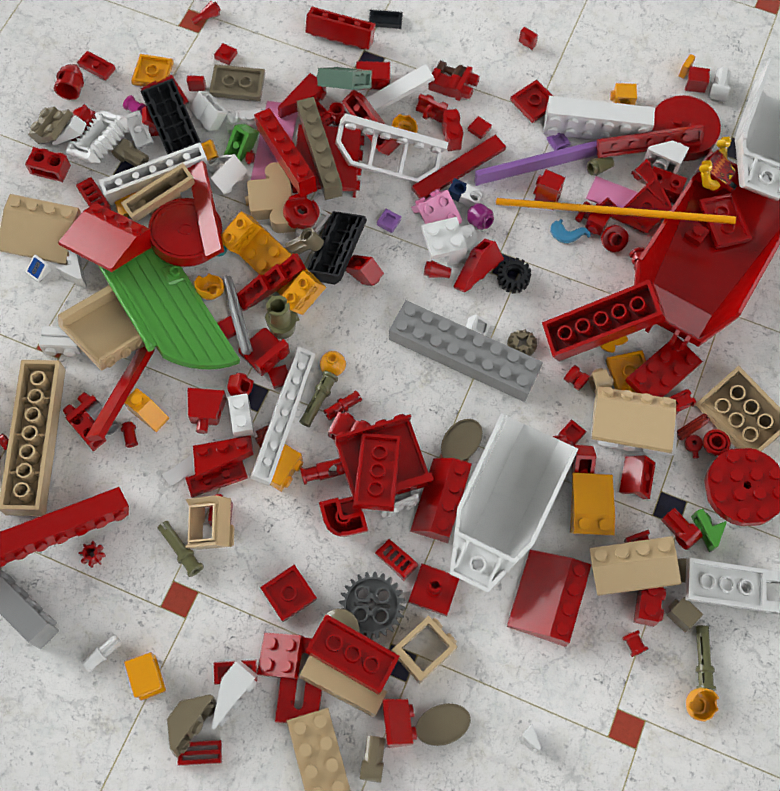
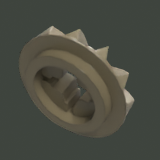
M517 329L510 334L507 346L531 356L536 351L537 338L534 337L533 332L530 333L526 329ZM527 339L526 346L523 344L518 347L520 342L519 340L523 341Z

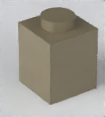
M685 597L679 601L675 599L668 606L670 611L666 614L684 632L690 630L703 615L690 601L685 600Z

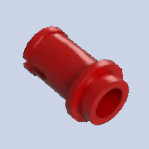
M125 422L120 428L124 434L125 447L127 448L138 445L135 434L136 425L133 422Z

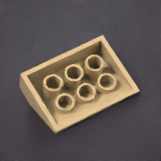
M10 194L3 209L0 227V251L30 258L37 255L44 261L67 265L69 251L60 246L58 242L81 214L80 209Z
M737 366L695 404L717 429L724 431L729 436L731 443L736 449L753 448L762 452L780 437V407L740 366Z
M598 386L593 406L591 439L672 453L676 400L669 397H658L646 393L640 394L629 390L623 391L612 389L611 387Z

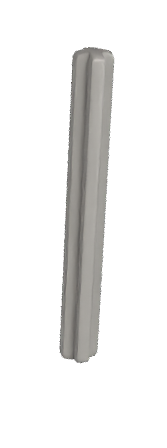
M225 275L222 279L240 349L243 355H249L252 352V346L231 276Z

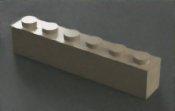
M311 97L298 100V115L324 198L329 200L343 196L342 183L315 99Z

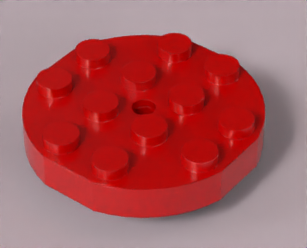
M753 448L730 449L720 454L709 466L704 480L707 499L713 510L724 520L737 526H756L769 522L780 512V466L767 454Z

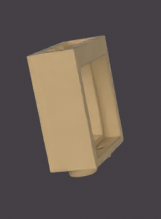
M430 616L426 617L392 649V652L400 656L398 661L419 684L457 649L455 638L450 633L447 635L441 629L443 627L442 624L435 617L433 619ZM426 626H429L448 646V649L422 671L403 648Z

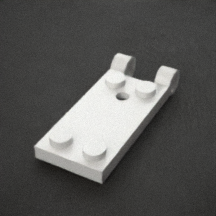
M695 558L686 559L685 600L762 611L767 614H780V602L766 600V583L779 584L780 571ZM742 584L747 586L746 592L742 590Z

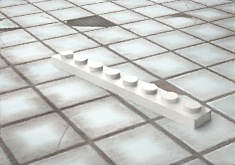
M299 346L294 354L250 477L268 486L273 479L315 357V353Z

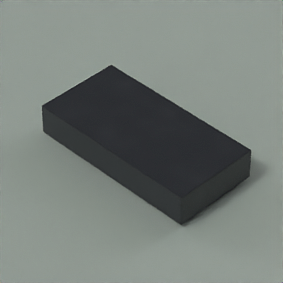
M370 9L369 22L375 23V27L402 28L403 12Z

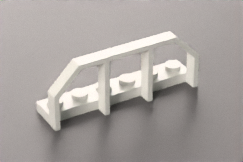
M346 113L340 119L335 142L349 166L412 183H417L437 171L442 152L448 147V142ZM344 125L347 129H360L365 134L373 135L367 165L353 161L342 144L341 137ZM378 135L382 139L389 140L392 138L396 139L398 143L403 144L397 173L372 166ZM409 143L414 144L415 148L424 149L425 147L430 149L431 152L436 153L433 169L418 178L402 174Z

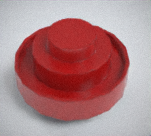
M618 225L607 227L601 236L603 247L610 252L623 250L629 241L627 231Z

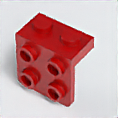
M267 328L261 329L250 338L252 352L249 355H243L240 347L238 349L239 354L261 376L269 372L290 353L289 344L284 339L279 341Z

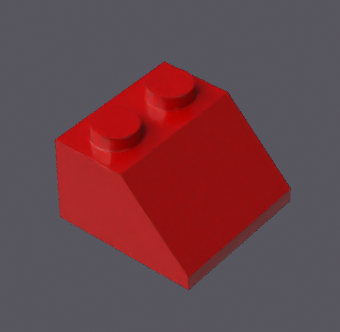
M384 699L383 713L387 748L413 745V740L417 739L416 727L411 726L410 719L414 717L413 704H409L408 699Z

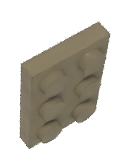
M214 65L209 93L213 97L261 101L265 69Z

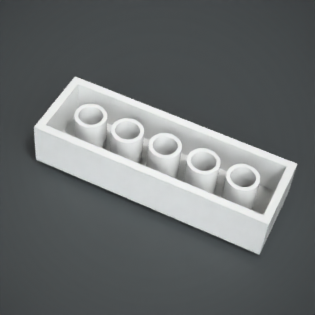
M549 96L544 118L543 134L552 136L563 133L568 138L597 140L652 132L655 107Z

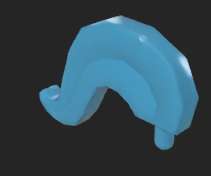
M562 219L551 224L550 233L561 243L568 244L574 242L583 235H586L588 238L591 236L590 231L584 227L571 232L567 231L564 225L561 224L563 222Z

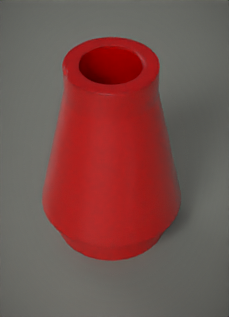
M433 260L431 262L426 261L424 275L428 276V278H450L452 268Z

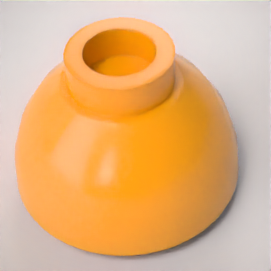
M329 351L322 356L320 368L322 372L328 371L338 376L345 370L346 361L341 353Z

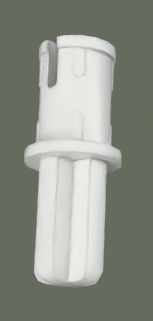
M113 636L100 648L96 647V650L81 662L84 668L91 672L102 661L108 660L107 656L121 645L120 639L117 636Z

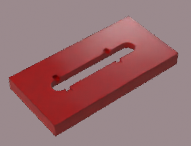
M304 638L302 654L305 653L312 638ZM281 678L275 722L287 723V720L319 711L322 690L306 682L303 706L301 709H296L294 705L298 679Z

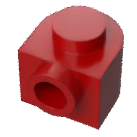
M244 373L230 375L227 385L228 392L231 396L249 395L254 381L247 378V375Z

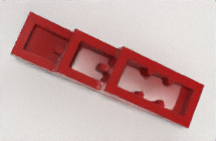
M293 253L282 264H276L265 274H259L237 293V297L242 310L246 311L295 279L303 270L305 271L306 267L299 255Z

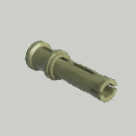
M323 371L320 383L315 386L316 392L299 421L302 425L306 427L311 426L326 397L330 396L333 384L338 381V377L331 372Z
M169 521L162 522L167 529L165 530L161 524L157 529L177 554V561L179 564H183L187 570L188 577L195 576L203 569L204 565L199 563L194 557L193 550L185 548V544L169 524Z
M705 625L696 626L698 666H696L695 671L698 673L699 684L697 688L701 687L716 691L713 680L715 668L711 665L709 627Z

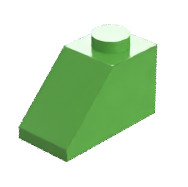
M247 124L235 125L224 155L235 154L241 162L246 157V153L253 149L259 131Z

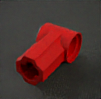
M675 508L661 519L675 535L677 543L685 550L691 548L703 537L699 528L692 523L689 524Z

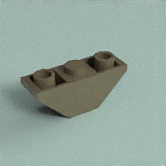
M211 694L180 701L167 718L169 746L175 757L178 758L181 753L186 752L191 739L202 730L204 721L215 712L217 702Z

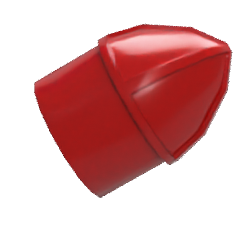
M67 64L57 72L54 91L61 98L76 100L79 98L81 88L84 86V78L77 64Z

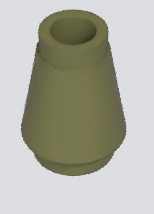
M612 157L592 158L587 163L589 174L595 176L614 167Z

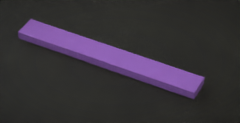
M597 140L476 170L475 184L477 186L596 156Z

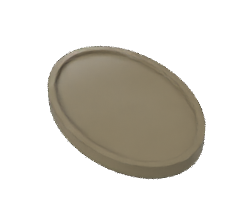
M463 419L452 425L445 433L441 443L443 458H456L462 461L470 458L476 452L482 440V427L479 422L474 419Z
M447 703L434 706L419 718L416 724L417 737L423 743L431 746H443L453 743L468 730L471 721L470 714L464 707L457 704Z

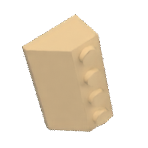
M673 536L589 548L597 596L681 584Z

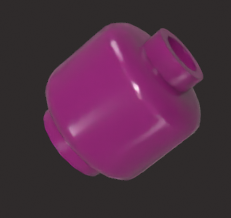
M481 203L471 206L467 212L468 222L479 230L487 229L493 224V211Z

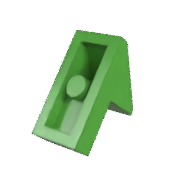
M702 508L697 510L691 518L695 526L702 532V539L708 551L712 552L719 546L727 522L712 526L710 515L705 513Z

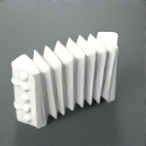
M109 111L96 112V119H92L94 123H90L91 127L86 126L88 131L84 130V135H80V138L76 137L77 141L69 142L66 153L82 161H90L91 164H100V158H104L103 154H109L107 149L114 150L112 145H117L116 140L121 141L119 136H124L123 132H128L127 118L112 114Z

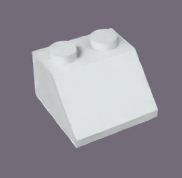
M675 141L649 146L644 160L646 158L649 160L652 169L653 166L677 174L689 148Z
M235 154L219 155L209 165L210 168L207 169L212 192L216 195H227L232 191V186L235 183L243 180L244 174L248 170Z

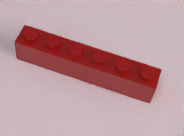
M268 108L254 114L257 130L300 197L302 198L318 191L315 175L272 110Z

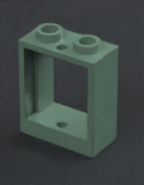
M345 67L318 68L317 86L348 90L371 88L372 70Z

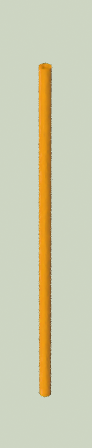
M506 198L496 199V205L729 224H735L736 216Z

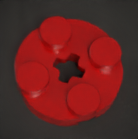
M299 194L290 196L283 206L284 218L293 229L313 227L320 214L319 207L314 200L311 201L307 196L301 198ZM301 209V211H305V213L300 214L298 210Z

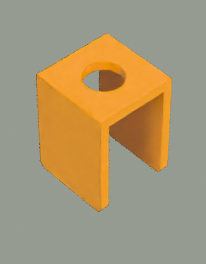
M149 652L124 662L135 698L139 697V700L142 701L166 691L157 658L153 653Z

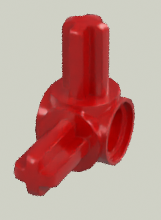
M334 102L330 105L326 115L321 118L323 126L340 124V119L345 113L348 114L342 103Z

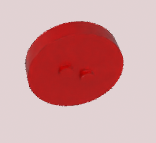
M679 95L667 98L657 105L652 132L703 125V144L686 146L689 149L684 161H694L703 158L714 148L720 135L721 124L716 111L708 103L696 97Z
M193 198L171 200L161 205L153 213L148 228L150 229L152 249L159 258L169 264L181 267L196 266L209 260L205 257ZM216 212L217 218H218V223H219V228H220V233L222 234V233H223L222 222H221V219H220L219 214Z

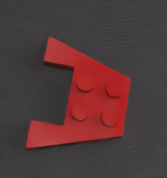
M646 158L635 169V172L647 185L623 208L670 211L673 206L661 186L656 173L653 171L649 160ZM608 197L600 204L608 207H618ZM611 215L612 219L644 234H647L663 219Z

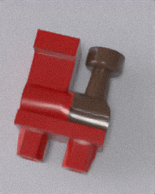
M440 60L437 68H434L432 72L435 80L428 83V90L455 98L458 101L462 97L470 99L473 94V88L468 85L477 87L480 76L472 73L473 67L459 65L453 68L447 66L445 61Z

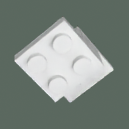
M457 217L423 224L421 227L431 260L445 257L448 266L466 262L471 250L479 244L474 226L470 224L460 227Z

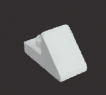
M68 250L69 256H67V261L69 265L58 267L57 270L63 278L81 287H86L80 256Z

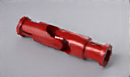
M340 458L317 463L313 467L300 468L304 485L317 479L321 481L345 474ZM335 465L336 471H331L329 468Z

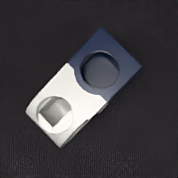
M454 178L448 189L452 199L467 208L479 203L482 198V193L479 190Z

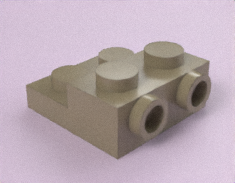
M55 106L44 108L39 114L38 121H35L30 126L28 135L38 144L55 141L73 116V113L69 109L60 111Z

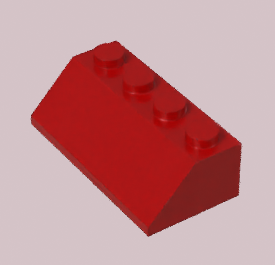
M433 458L429 473H432L434 481L432 485L426 486L423 489L410 532L449 543L457 516V507L463 497L472 463L456 458Z

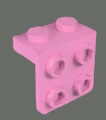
M437 189L430 193L431 197L427 199L422 197L415 201L416 205L411 207L414 213H420L425 224L457 217L459 224L462 222V218L448 190L440 191V189Z

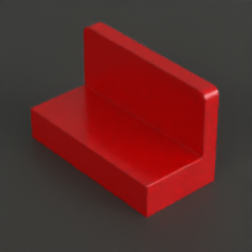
M646 455L625 457L619 492L621 494H636L642 499H650L656 462Z

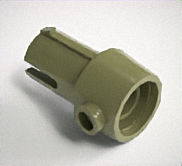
M273 295L267 302L265 320L269 331L277 339H286L293 335L296 322L300 319L297 313L290 310V305L285 297Z

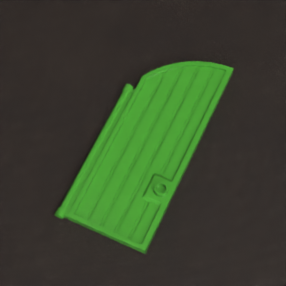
M152 247L113 272L98 266L143 340L148 352L153 351L156 347L162 358L180 366L194 369H222L240 363L238 355L181 266H175L163 261L156 255Z

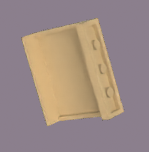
M110 285L58 314L59 327L101 371L107 367H112L120 359L128 357L131 352L145 346Z

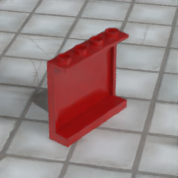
M299 124L296 148L315 175L317 189H321L302 125ZM323 126L342 183V191H352L353 198H356V191H360L358 176H361L362 169L349 166L335 144L339 127ZM344 127L341 137L342 144L353 161H363L361 146H364L365 136L361 134L360 129L350 130ZM291 183L293 194H299Z
M399 414L392 420L386 421V419L375 422V425H361L354 431L344 430L335 436L334 442L353 500L362 433L401 436L395 496L432 485L434 479L432 473H429L416 439L410 422L411 414Z

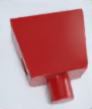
M188 388L189 420L191 423L197 424V433L207 434L208 425L219 424L227 400L225 391Z

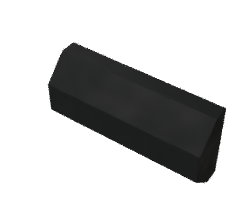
M173 78L140 91L167 155L201 143Z
M332 212L321 237L324 240V244L318 251L314 252L307 268L320 282L335 285L341 281L367 219L365 216Z

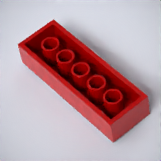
M649 279L544 321L542 325L552 356L560 362L667 319L656 288Z

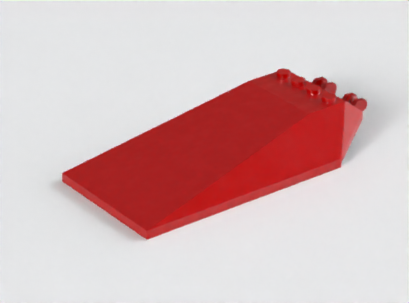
M709 151L703 161H705L714 152ZM731 161L729 163L736 170L731 180L737 185V188L732 193L735 195L752 236L751 241L716 249L709 232L703 242L697 246L684 237L695 221L665 218L636 263L634 285L649 279L654 284L667 319L657 325L674 333L668 343L672 346L676 342L677 336L685 339L679 346V350L682 352L688 342L699 347L739 318L780 245V199L775 201L741 188L739 186L737 164ZM692 177L670 211L702 214L698 205L700 199L729 193L724 188L717 193H713ZM696 221L705 228H707V225L704 221ZM653 325L645 328V331L649 333Z

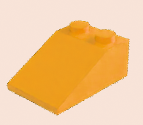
M572 473L570 533L615 536L613 475Z

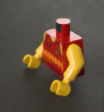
M722 137L717 141V147L720 149H717L705 161H702V165L693 176L704 188L711 190L713 193H717L722 188L728 193H732L737 188V185L731 180L736 170L729 163L728 151L725 148L731 144L730 137Z

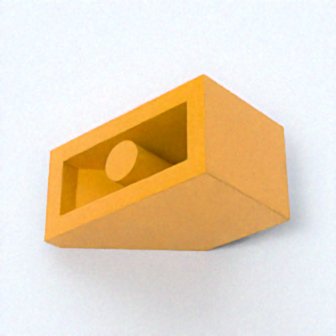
M138 388L128 396L124 403L132 414L155 432L169 420V417L153 400Z

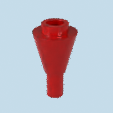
M211 0L191 20L195 25L203 19L219 16L221 9L217 2L213 3Z

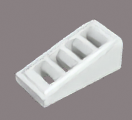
M76 115L73 116L58 138L52 141V144L55 146L82 135L86 123Z

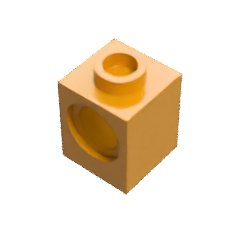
M616 83L614 90H611L610 100L613 103L635 105L637 100V84Z

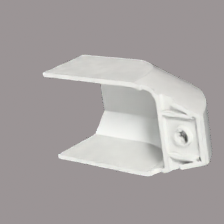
M770 58L753 85L736 133L735 147L739 186L778 201L780 199V101L767 96L763 91L774 61L773 58Z
M501 413L457 507L450 574L489 592L534 545L578 448Z

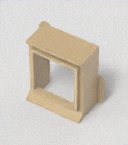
M214 495L186 499L189 505L188 543L185 548L201 550L232 547L234 545V526L230 524L231 498ZM213 506L212 538L203 539L205 507Z

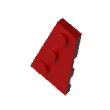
M251 435L194 445L193 455L196 480L203 479V475L210 472L214 474L220 471L219 468L227 464L233 465L253 456Z

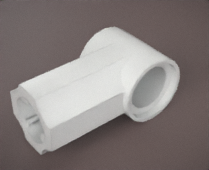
M722 67L717 69L708 98L726 101L730 90L729 81L732 73L729 71V68Z

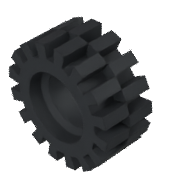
M512 257L509 258V262L506 259L504 263L500 264L497 275L499 286L502 285L501 288L503 290L507 288L506 292L508 293L510 290H513L512 293H516V290L520 293L522 289L525 290L529 285L531 268H529L528 263L524 265L525 260L523 259L521 262L518 261L519 258L513 261ZM509 271H517L521 274V278L519 280H512L508 278L507 273Z

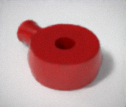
M690 435L684 442L686 450L692 453L693 459L699 458L698 452L703 447V441L698 435Z

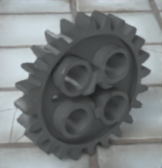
M374 571L372 577H370L368 572L365 573V578L358 574L357 582L351 579L352 586H344L348 592L341 593L345 600L339 601V604L344 606L342 609L349 610L355 617L359 610L366 611V617L363 620H358L359 630L362 635L366 633L367 637L371 639L372 634H374L377 640L380 637V633L387 637L386 630L389 629L394 632L392 626L394 624L400 626L397 619L404 618L400 611L406 610V607L400 605V603L406 600L399 597L403 591H396L399 584L394 583L391 585L392 577L385 580L384 573L379 578L376 571ZM362 589L368 590V596L365 599L358 598V594ZM382 591L389 593L388 599L385 601L378 599L379 593ZM374 601L377 605H390L391 607L389 609L373 607V610H371L368 606H355L354 603L371 604ZM382 611L386 612V620L378 622L376 619L377 614Z

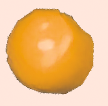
M398 114L393 119V127L417 133V122L410 115Z
M210 273L206 277L199 275L194 281L196 292L205 300H213L220 297L225 289L223 280L219 276L211 275Z
M701 687L692 690L686 698L688 714L698 721L705 722L712 719L719 710L717 707L718 695L711 689Z

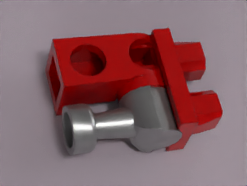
M83 392L77 398L81 405L75 409L72 404H69L63 408V412L69 424L94 452L107 440L104 438L103 440L90 441L86 436L103 407L93 395L90 396ZM115 420L107 435L113 434L119 428V424Z

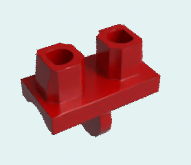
M420 94L415 110L422 113L425 120L430 117L442 123L443 112L448 109V104L435 101L434 97L429 94L426 96Z

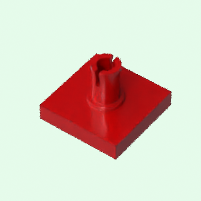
M421 564L408 603L447 617L459 578L448 572Z

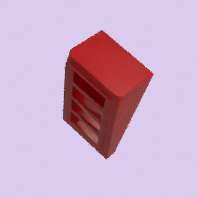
M92 177L76 185L89 207L96 203H104L102 206L110 210L112 209Z
M390 539L375 552L403 581L418 567V563ZM390 546L392 550L386 556L382 554ZM396 551L398 554L390 561V556ZM402 557L403 560L396 566L394 563ZM407 562L409 565L402 571L400 568Z

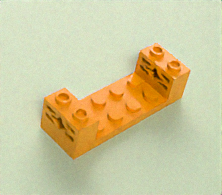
M242 211L221 234L223 245L229 251L240 255L258 274H265L274 265L282 264L292 255L258 221ZM306 268L305 271L303 270L300 275L277 292L287 299L291 311L303 315L326 289V286Z

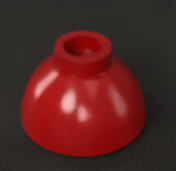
M713 429L705 434L703 447L710 455L719 456L730 449L731 441L724 431Z

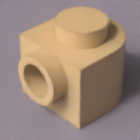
M603 368L594 370L588 380L594 394H596L598 386L612 388L614 384L612 376L608 374L607 369L603 370Z

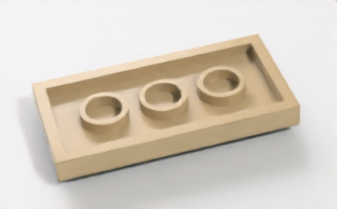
M322 709L287 720L305 791H351L329 709Z

